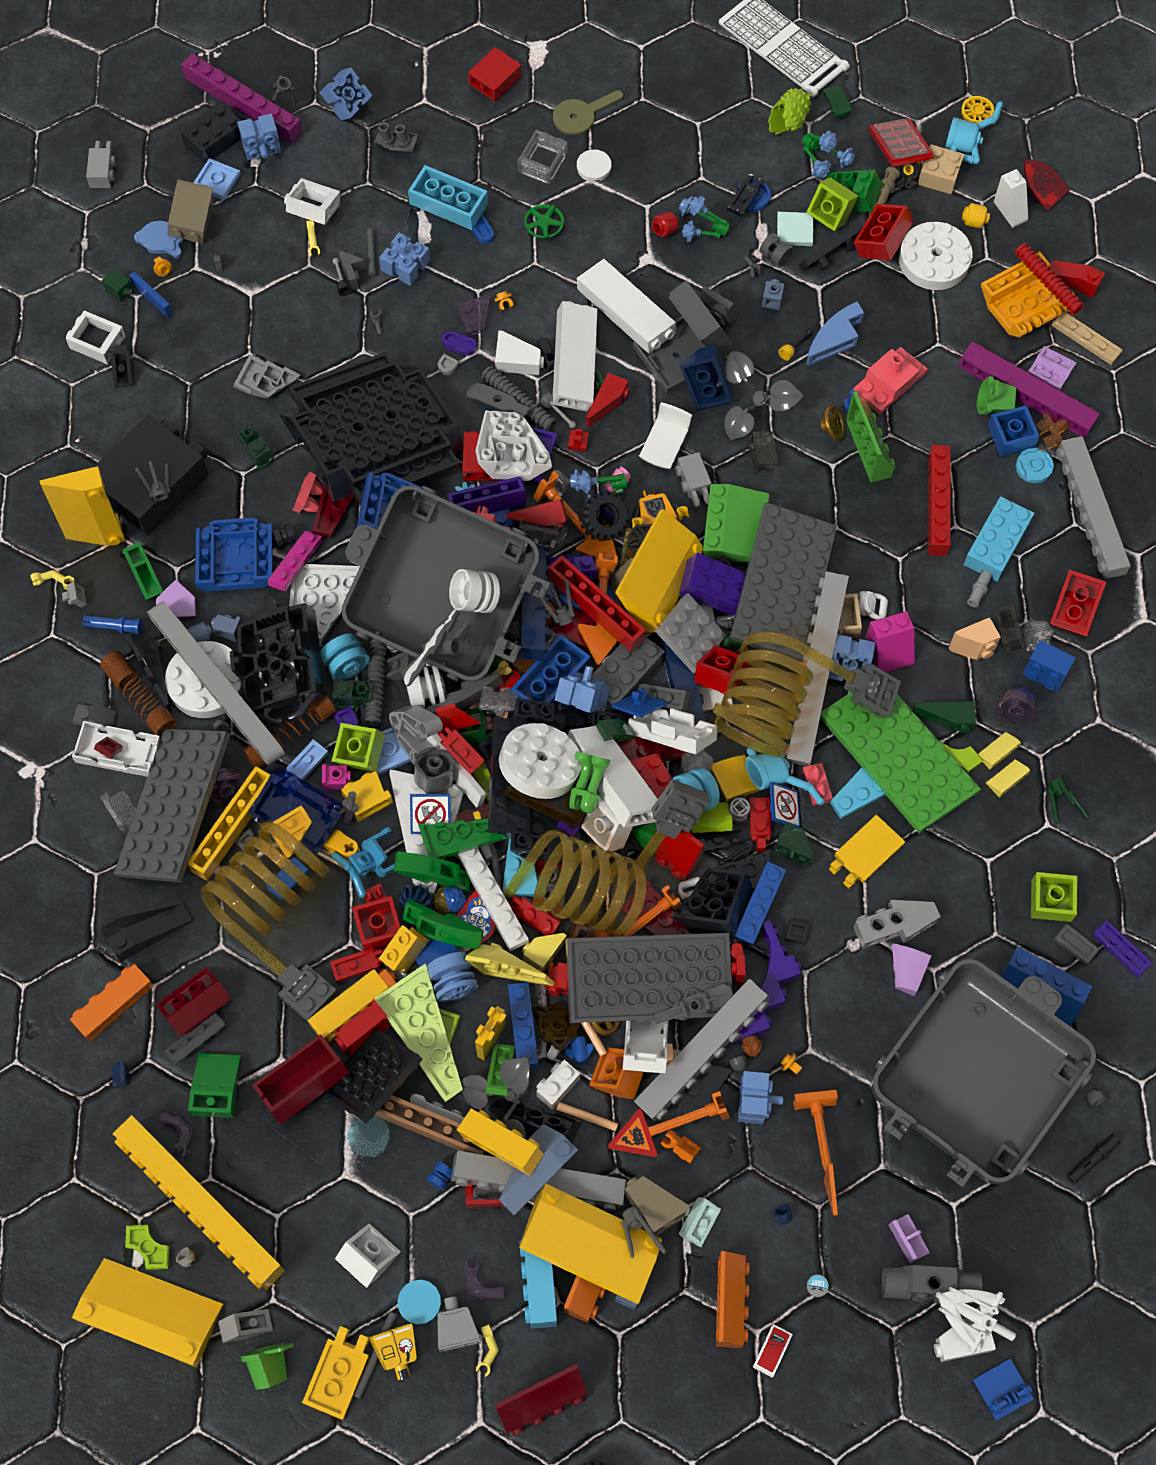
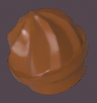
M757 1035L749 1036L742 1040V1050L748 1056L755 1057L761 1052L762 1041L759 1040Z

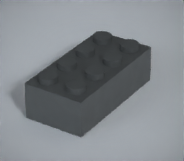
M647 637L632 652L620 644L591 676L592 681L594 678L605 681L606 685L611 686L605 708L610 712L617 713L619 710L613 708L612 704L632 695L633 691H637L639 684H643L664 661L665 651Z

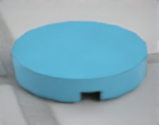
M1029 448L1021 452L1015 467L1020 478L1035 484L1042 483L1051 476L1054 464L1047 452H1042L1038 448Z
M414 1280L406 1284L400 1291L397 1300L398 1309L402 1317L415 1325L426 1324L434 1320L441 1307V1298L437 1288L424 1280Z

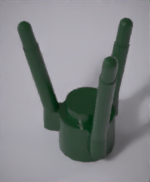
M1063 777L1056 778L1049 783L1051 789L1048 790L1056 824L1059 823L1055 795L1058 798L1066 796L1071 805L1076 804L1085 818L1089 819V815L1072 793Z

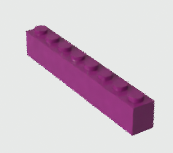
M193 53L181 64L185 79L251 120L255 121L258 120L259 116L272 113L278 136L290 144L302 134L299 118Z
M971 342L961 356L959 368L982 381L992 376L994 380H999V382L1016 387L1015 400L1078 436H1083L1084 439L1100 415L1093 408L1083 405L1077 399L1069 397L1061 390L1055 389L1045 381L1032 376L1031 373L1002 359L998 354L988 351L982 345Z

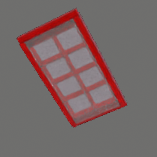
M910 118L869 126L870 134L891 166L934 159L933 152Z

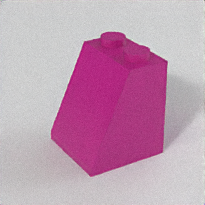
M908 612L870 622L865 640L875 642L872 658L874 666L884 672H890L914 665V627Z

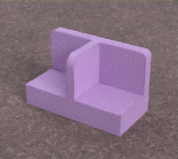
M909 1214L898 1220L895 1219L889 1224L892 1233L910 1264L930 1253L920 1236L921 1230L917 1231Z

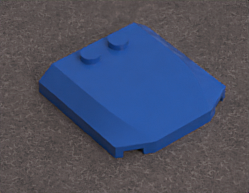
M369 472L366 477L357 527L359 525H368L377 529L393 494L398 489L404 486L422 487L390 473L373 475L372 472Z
M255 518L214 520L209 523L210 526L201 530L200 527L196 529V588L208 592L265 588L268 586V579L273 574L272 524L260 523Z

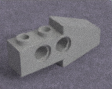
M890 900L887 906L889 910L882 908L872 916H868V914L857 918L853 928L862 949L898 936L901 937L903 943L908 942L936 924L941 916L934 902ZM891 917H898L901 923H894ZM878 923L881 925L882 929L876 930L873 928L872 924Z

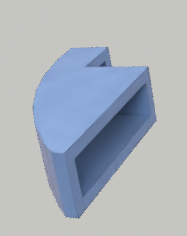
M858 302L837 312L820 329L808 353V366L856 346L858 335L853 326L862 323L864 315Z

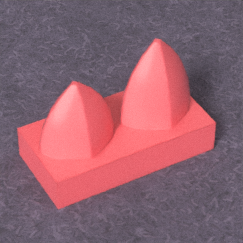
M309 472L305 477L293 511L298 513L301 510L317 512L319 503L309 494L321 495L323 487L315 480V474Z
M819 763L803 767L805 781H809L816 788L825 803L831 802L833 798L823 764ZM809 793L812 805H819L816 803V800L813 798V796Z

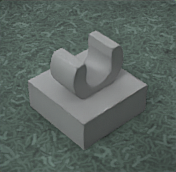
M75 582L67 584L68 591L62 593L63 601L68 600L69 605L75 604L80 608L86 606L87 601L84 588Z

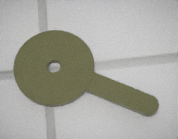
M614 91L589 104L577 99L565 100L554 109L553 123L559 131L568 135L585 133L593 125L594 113L621 101L623 93L621 91Z

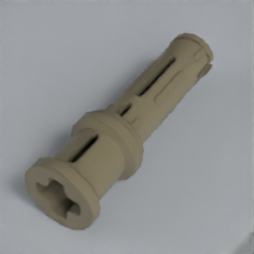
M894 167L886 168L885 177L881 180L883 185L876 204H885L890 192L895 189V182L901 174L898 169Z

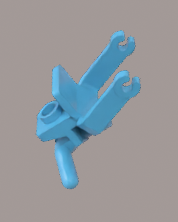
M390 827L363 841L360 848L361 852L349 857L351 862L338 852L332 854V859L350 873L360 898L366 897L361 876L365 877L370 871L376 872L379 877H385L394 872V864L382 869L381 866L386 861L387 855L377 843L391 835L392 830Z

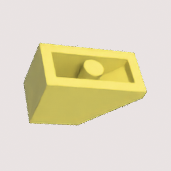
M560 933L534 938L532 942H528L522 950L523 960L544 973L566 943L567 935Z

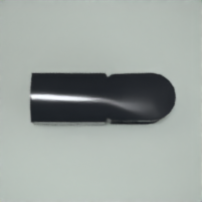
M545 337L539 339L536 344L541 349V355L544 357L545 365L549 371L554 367L555 353Z

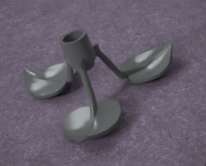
M733 351L729 353L724 366L726 379L734 384L744 380L755 391L753 395V402L755 404L745 408L744 411L738 406L728 411L725 417L727 436L733 441L751 433L755 421L754 417L747 413L749 410L758 408V406L767 407L770 405L775 411H786L799 403L804 395L791 382L786 380L775 382L770 388L771 395L759 391L747 380V377L754 374L752 360L741 352Z
M529 1057L511 1058L504 1061L500 1066V1077L505 1084H508L507 1096L504 1097L506 1100L513 1102L504 1116L503 1122L507 1126L506 1129L510 1131L515 1129L526 1139L524 1126L518 1120H508L516 1105L520 1104L519 1099L525 1097L528 1093L530 1060ZM469 1075L461 1081L462 1094L466 1102L476 1109L485 1107L489 1102L488 1096L495 1095L486 1093L488 1080L481 1075Z

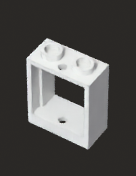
M301 178L297 184H294L291 192L285 196L286 212L325 225L340 205V191ZM306 197L321 202L322 205L317 206L302 201L301 198Z
M83 311L81 316L76 319L72 330L68 331L66 341L70 349L108 364L111 360L110 350L114 345H120L126 336L122 326ZM88 324L110 332L100 348L79 340Z

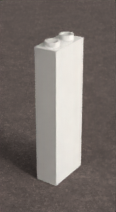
M605 259L577 277V289L648 354L658 349L662 343L672 339L676 334V322Z
M562 301L557 310L553 405L587 412L593 404L597 308L575 304L570 301Z
M596 726L570 730L568 737L576 744L579 752L611 760L609 767L602 776L597 791L621 825L626 828L656 822L657 820L653 819L651 808L658 799L614 739L604 741Z

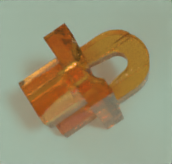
M1047 412L1043 414L1044 419L1035 425L1040 435L1047 431L1051 432V435L1043 438L1047 448L1050 449L1057 445L1059 447L1060 442L1063 440L1060 433L1069 428V422L1061 420L1054 424Z

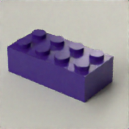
M697 552L687 560L679 594L685 595L689 593L694 599L703 602L705 605L729 615H735L746 573Z

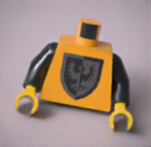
M647 488L643 491L644 498L639 499V505L634 508L631 517L632 529L642 524L652 525L661 509H664L676 520L677 516L679 520H682V516L690 517L688 508L686 506L680 507L663 493L655 495L653 488Z

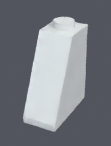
M1017 169L1001 176L994 199L995 205L1012 228L1028 221L1026 181Z
M499 331L495 369L498 372L539 375L540 368L544 366V357H541V349L504 331Z
M966 1317L962 1319L967 1325L974 1323ZM952 1327L936 1339V1344H934L936 1357H940L941 1362L992 1352L996 1350L992 1333L986 1330L985 1334L987 1337L981 1340L980 1351L976 1350L973 1353L970 1351L971 1346Z

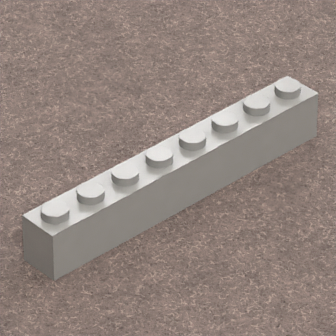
M1083 436L1062 440L1056 450L1057 457L1061 459L1063 473L1068 478L1069 490L1074 495V504L1079 508L1080 520L1086 527V537L1091 541L1092 553L1097 557L1099 572L1103 574L1104 579L1126 575L1131 565Z
M749 979L666 1067V1073H660L634 1102L654 1122L657 1119L661 1120L668 1113L667 1108L672 1103L675 1105L682 1098L683 1095L681 1093L686 1088L690 1089L697 1082L695 1078L700 1073L704 1074L711 1067L710 1062L715 1057L718 1059L726 1051L725 1046L729 1042L733 1043L738 1039L740 1030L744 1026L747 1028L752 1024L755 1014L758 1011L761 1013L769 1005L768 995Z
M457 1151L454 1156L451 1181H455L459 1186L477 1185V1188L482 1190L496 1188L502 1193L514 1167L497 1157ZM561 1168L546 1184L592 1206H601L606 1211H616V1209L623 1205L626 1180Z

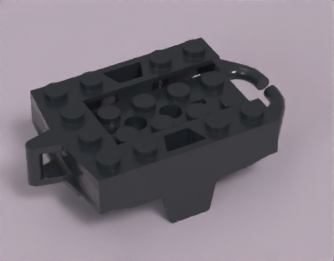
M267 596L264 612L253 616V619L237 625L239 652L230 651V663L232 672L242 682L243 699L260 721L268 725L279 726L284 725L285 720L283 717H272L273 710L299 703L298 709L287 716L289 722H293L304 715L314 701L326 697L316 611L307 603L282 606L274 598ZM301 666L303 667V674H304V683H305V691H304V692H303V684H302Z

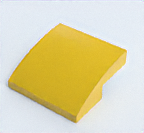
M745 755L728 758L710 765V770L726 802L742 795L746 797L760 791L752 783L747 773Z

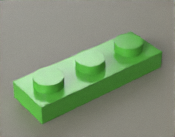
M494 1043L486 1086L487 1094L507 1096L508 1084H505L500 1077V1066L507 1059L514 1057L515 1046Z

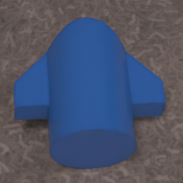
M577 1037L570 1043L571 1048L565 1050V1054L576 1063L584 1065L589 1061L595 1048L593 1043L587 1044L586 1037Z

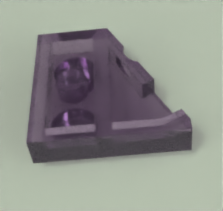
M490 294L457 303V309L467 336L485 331L489 304L491 302Z

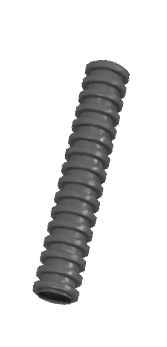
M489 366L484 370L482 379L486 380V383L499 391L513 396L518 403L530 407L531 410L528 412L527 417L531 418L541 429L546 431L553 429L556 419L552 418L547 411H544L542 407L535 404V401L527 397L523 391L519 390L517 386L515 387L505 376L498 373L493 366Z
M370 638L369 674L367 676L368 685L366 691L368 696H366L367 707L365 708L364 722L369 726H378L382 724V696L384 695V668L386 667L387 647L385 644Z

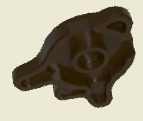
M558 1002L549 1007L542 1005L532 1007V1014L539 1021V1034L543 1041L552 1045L557 1050H563L577 1038L580 1032V1024L569 1023V1007L562 1008V1005Z

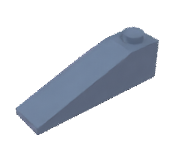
M544 1124L530 1137L540 1144L539 1149L544 1156L530 1176L514 1168L499 1198V1201L513 1215L578 1151L563 1134Z

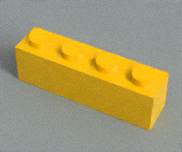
M373 969L308 1019V1023L318 1036L321 1034L327 1042H333L337 1038L334 1031L339 1032V1029L366 1007H371L373 999L389 989V987Z
M470 1109L457 1128L461 1136L530 1176L544 1156L539 1149L540 1144L531 1138L527 1141L515 1129H512V1131L506 1129L507 1126L497 1119L495 1122L492 1121L490 1116L484 1111L479 1110L477 1112Z

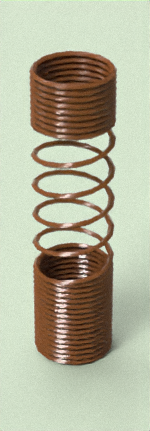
M113 651L107 654L102 659L100 667L118 690L123 691V696L129 698V703L135 705V711L141 712V718L146 720V724L151 731L161 737L164 729H173L176 725V720L164 705L155 708L148 715V718L142 716V712L152 709L159 699L154 698L145 704L141 711L137 710L136 705L147 701L152 696L153 691L145 692L135 704L131 703L130 698L141 694L146 689L147 684L139 685L132 691L130 696H126L125 690L135 687L140 682L141 677L138 676V673L120 651ZM137 678H139V681H138L136 684H134L133 686L129 687L130 685H132V684L135 682V680H136ZM145 685L142 691L132 696L139 687ZM151 692L148 698L138 703L144 695ZM157 700L153 706L144 710L150 702Z
M326 695V698L312 703L310 709L308 708L309 713L305 712L317 725L319 724L311 711L321 722H324L325 719L336 713V708ZM301 716V719L299 718L298 720L303 723V725L308 729V731H310L309 727L307 726L303 717ZM285 720L302 737L294 721L291 724ZM283 725L285 731H283L278 726L274 727V731L277 738L273 734L271 735L276 739L280 746L286 749V747L284 746L276 732V728L281 730L290 739V741L294 743L289 733L287 732L285 725ZM252 745L243 749L245 756L254 767L261 768L266 764Z

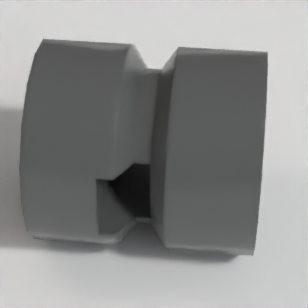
M771 233L761 244L759 252L766 258L771 257V261L778 267H781L791 257L793 247L786 242H782L781 238Z

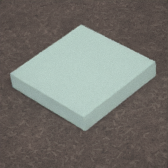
M778 212L777 236L782 239V242H786L791 246H812L813 217L807 213Z

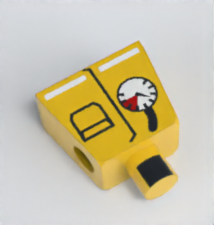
M412 1323L369 1337L384 1370L394 1368L398 1380L410 1377L407 1363L417 1359Z

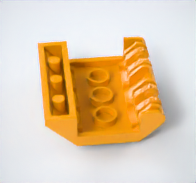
M1041 252L1036 253V255L1043 259V263L1045 262L1050 267L1051 264ZM1022 262L981 283L988 309L1006 332L1012 336L1022 337L1031 332L1032 327H1040L1060 316L1062 311H1067L1066 307L1062 306L1063 303H1059V299H1056L1055 295L1048 291V287L1045 288L1044 284L1037 279V276H1034L1033 272H1030L1026 264Z

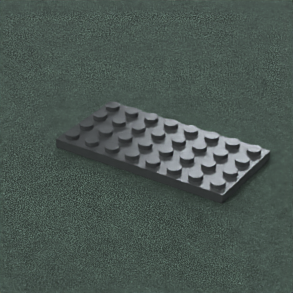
M767 502L764 503L729 639L803 663L804 654L809 645L807 644L808 634L812 632L813 625H811L812 615L816 614L817 607H814L816 596H820L822 590L818 588L820 577H824L837 525Z
M163 730L152 769L147 776L114 872L116 876L182 882L230 738L229 733L226 731Z
M729 933L566 939L569 1023L655 1020L653 1014L670 1009L679 999L721 984L730 986L732 990ZM693 1001L691 1003V1008L695 1010L697 1009L698 1004L695 1001ZM722 1007L692 1018L714 1017Z

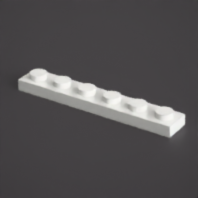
M478 848L456 854L509 950L512 951L527 944L529 941Z

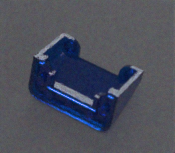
M278 768L269 776L248 814L252 815V819L258 823L274 822L302 805L312 821L311 826L301 840L303 841V849L311 855H318L343 817L346 809L342 806V803L284 768Z

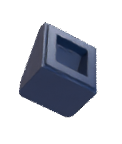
M119 1061L112 1067V1086L114 1088L129 1085L128 1066L124 1061Z

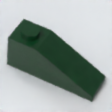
M974 701L915 702L912 709L915 715L960 733L973 731L976 724Z

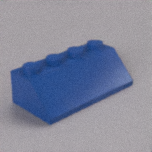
M1017 947L1001 977L1017 989L1030 976L1038 977L1058 991L1062 998V1003L1054 1015L1071 1027L1084 1005L1092 986Z

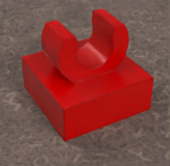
M580 429L571 430L568 450L586 452L589 432H583Z
M381 883L365 890L366 897L364 898L366 903L386 898Z

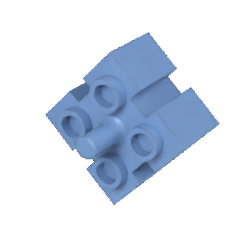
M351 67L341 70L333 78L334 82L328 83L319 92L328 104L333 103L335 107L332 110L340 120L351 118L359 110L357 106L364 105L373 96L364 84L359 85L357 81L360 78Z
M272 113L259 116L258 120L255 121L247 119L238 122L247 161L258 159L261 156L262 158H267L269 155L281 152Z
M398 233L391 242L392 249L386 248L380 256L381 271L392 277L397 274L400 281L411 286L419 276L418 269L423 271L430 261L429 248L419 242L412 244L411 238Z
M837 634L828 678L842 681L843 678L848 677L849 671L861 670L862 666L871 665L875 642L860 639L858 643L856 640H852V637Z
M586 666L584 673L576 672L574 675L568 674V676L560 678L555 701L576 706L575 708L589 713L594 712L596 709H605L611 686L606 685L605 681L594 678L592 681L593 667Z
M743 1072L740 1081L738 1122L763 1124L765 1118H769L771 1104H783V1096L770 1095L772 1093L773 1081L769 1080V1073Z

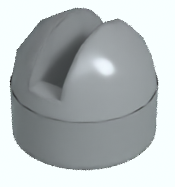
M188 1247L183 1248L176 1257V1262L184 1267H190V1263L192 1261L195 1262V1254Z

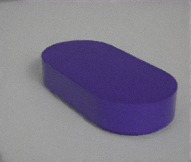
M448 331L442 336L444 348L464 356H471L477 350V343L471 337L454 331Z

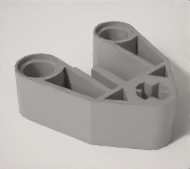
M405 706L391 712L389 715L396 738L413 764L421 750L433 747L426 738L441 732L443 729L440 718L421 706Z

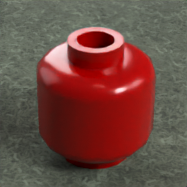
M667 211L655 216L652 229L656 235L664 238L677 232L679 220L672 212Z

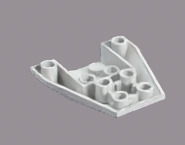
M485 411L475 452L478 464L492 479L506 480L520 476L522 481H529L551 469L552 464L549 452L522 414L516 412Z

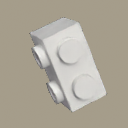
M565 1060L561 1064L559 1062L556 1063L550 1072L552 1074L548 1079L543 1078L536 1087L538 1089L536 1091L537 1097L552 1110L580 1080V1073Z

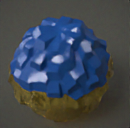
M452 886L439 888L433 897L436 910L443 916L449 913L457 916L466 902L463 891Z

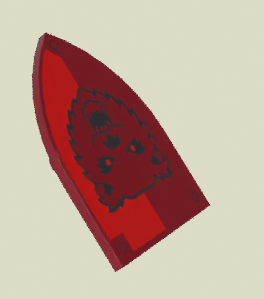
M1031 159L1024 160L1026 183L1031 193L1044 209L1048 211L1070 189L1059 175L1045 163Z

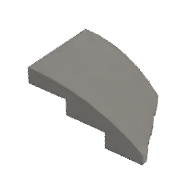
M249 355L233 387L254 396L269 398L298 379L300 374L286 367L283 369L269 361L265 363Z

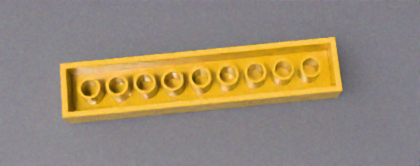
M132 1115L113 1133L117 1138L114 1142L127 1155L130 1152L132 1153L128 1157L141 1170L146 1167L143 1172L155 1184L160 1182L158 1187L170 1199L173 1196L175 1197L173 1202L184 1214L188 1211L190 1212L187 1217L199 1229L202 1226L205 1227L202 1232L214 1244L218 1241L220 1244L217 1247L229 1259L232 1256L235 1258L232 1262L243 1274L247 1271L250 1273L247 1278L258 1289L263 1286L268 1290L285 1272L280 1264Z

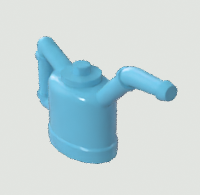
M998 102L993 115L979 123L953 117L945 148L956 152L972 153V156L964 154L963 161L970 164H978L980 157L977 145L978 143L982 144L983 137H980L981 132L979 130L996 123L1003 107V102Z
M767 741V743L752 745L747 748L749 756L745 759L746 770L752 783L759 790L769 788L770 782L779 785L787 782L808 791L817 804L823 805L825 803L824 799L821 798L816 788L809 781L806 782L789 775L790 764L784 757H781L777 741ZM770 750V752L757 755L759 752Z

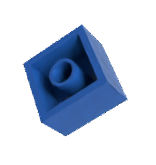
M1027 406L992 414L988 423L989 431L1000 457L1035 448L1040 437Z
M1040 640L1023 675L1031 681L1043 684L1049 690L1058 692L1076 657Z

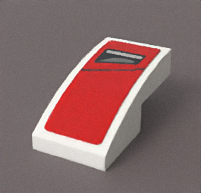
M772 1324L753 1368L773 1378L792 1334Z

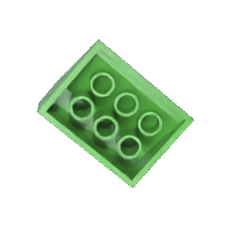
M854 391L846 422L870 483L891 478L895 469V462L893 459H890L889 448L882 439L881 428L877 427L876 415L874 412H871L869 405L859 393Z
M711 484L703 546L704 555L717 561L722 556H725L730 562H749L763 505L765 502L769 503V493L731 484Z

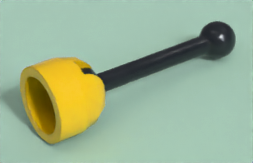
M811 328L807 329L806 333L792 346L790 344L782 346L778 350L780 357L786 361L791 359L794 355V348L808 335L811 336L813 330Z

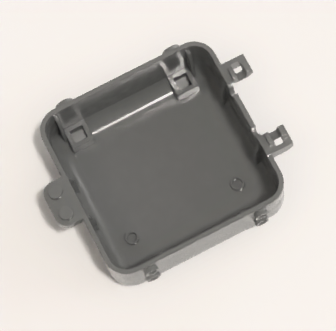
M404 486L393 494L378 528L374 529L368 525H359L354 530L348 543L345 555L350 562L360 567L342 605L343 619L348 626L357 631V636L365 640H369V638L375 639L416 658L423 651L422 645L429 640V635L433 633L434 628L439 626L440 622L454 610L449 597V588L453 575L460 569L494 573L500 585V595L495 609L490 613L460 611V615L456 619V621L463 620L471 627L470 633L462 643L461 653L459 655H439L436 651L425 660V663L448 673L447 677L457 682L459 679L469 682L478 681L487 675L496 655L514 663L521 646L504 639L525 592L542 600L546 594L550 583L533 575L539 560L538 548L532 540L527 538V534L519 529L512 528L510 530L438 497L437 492L428 487ZM536 582L542 585L540 591L533 588ZM505 648L512 650L510 656L503 654Z
M966 959L955 964L950 972L944 971L937 982L939 987L889 1055L887 1057L883 1055L876 1064L878 1070L872 1081V1092L875 1099L894 1114L884 1129L900 1140L911 1126L955 1159L956 1162L946 1176L961 1187L965 1185L973 1173L990 1184H1002L1012 1179L1015 1175H1021L1031 1162L1028 1157L1077 1089L1083 1088L1092 1077L1093 1073L1090 1071L1096 1060V1053L1092 1043L1054 1015L1062 1003V998L1058 991L1035 976L1027 977L1017 989L983 963L973 959ZM895 1120L902 1123L899 1129L892 1126ZM961 1168L967 1172L963 1178L957 1174Z

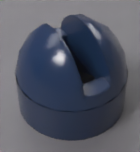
M782 1205L774 1210L775 1218L780 1224H787L791 1221L792 1212L789 1206Z

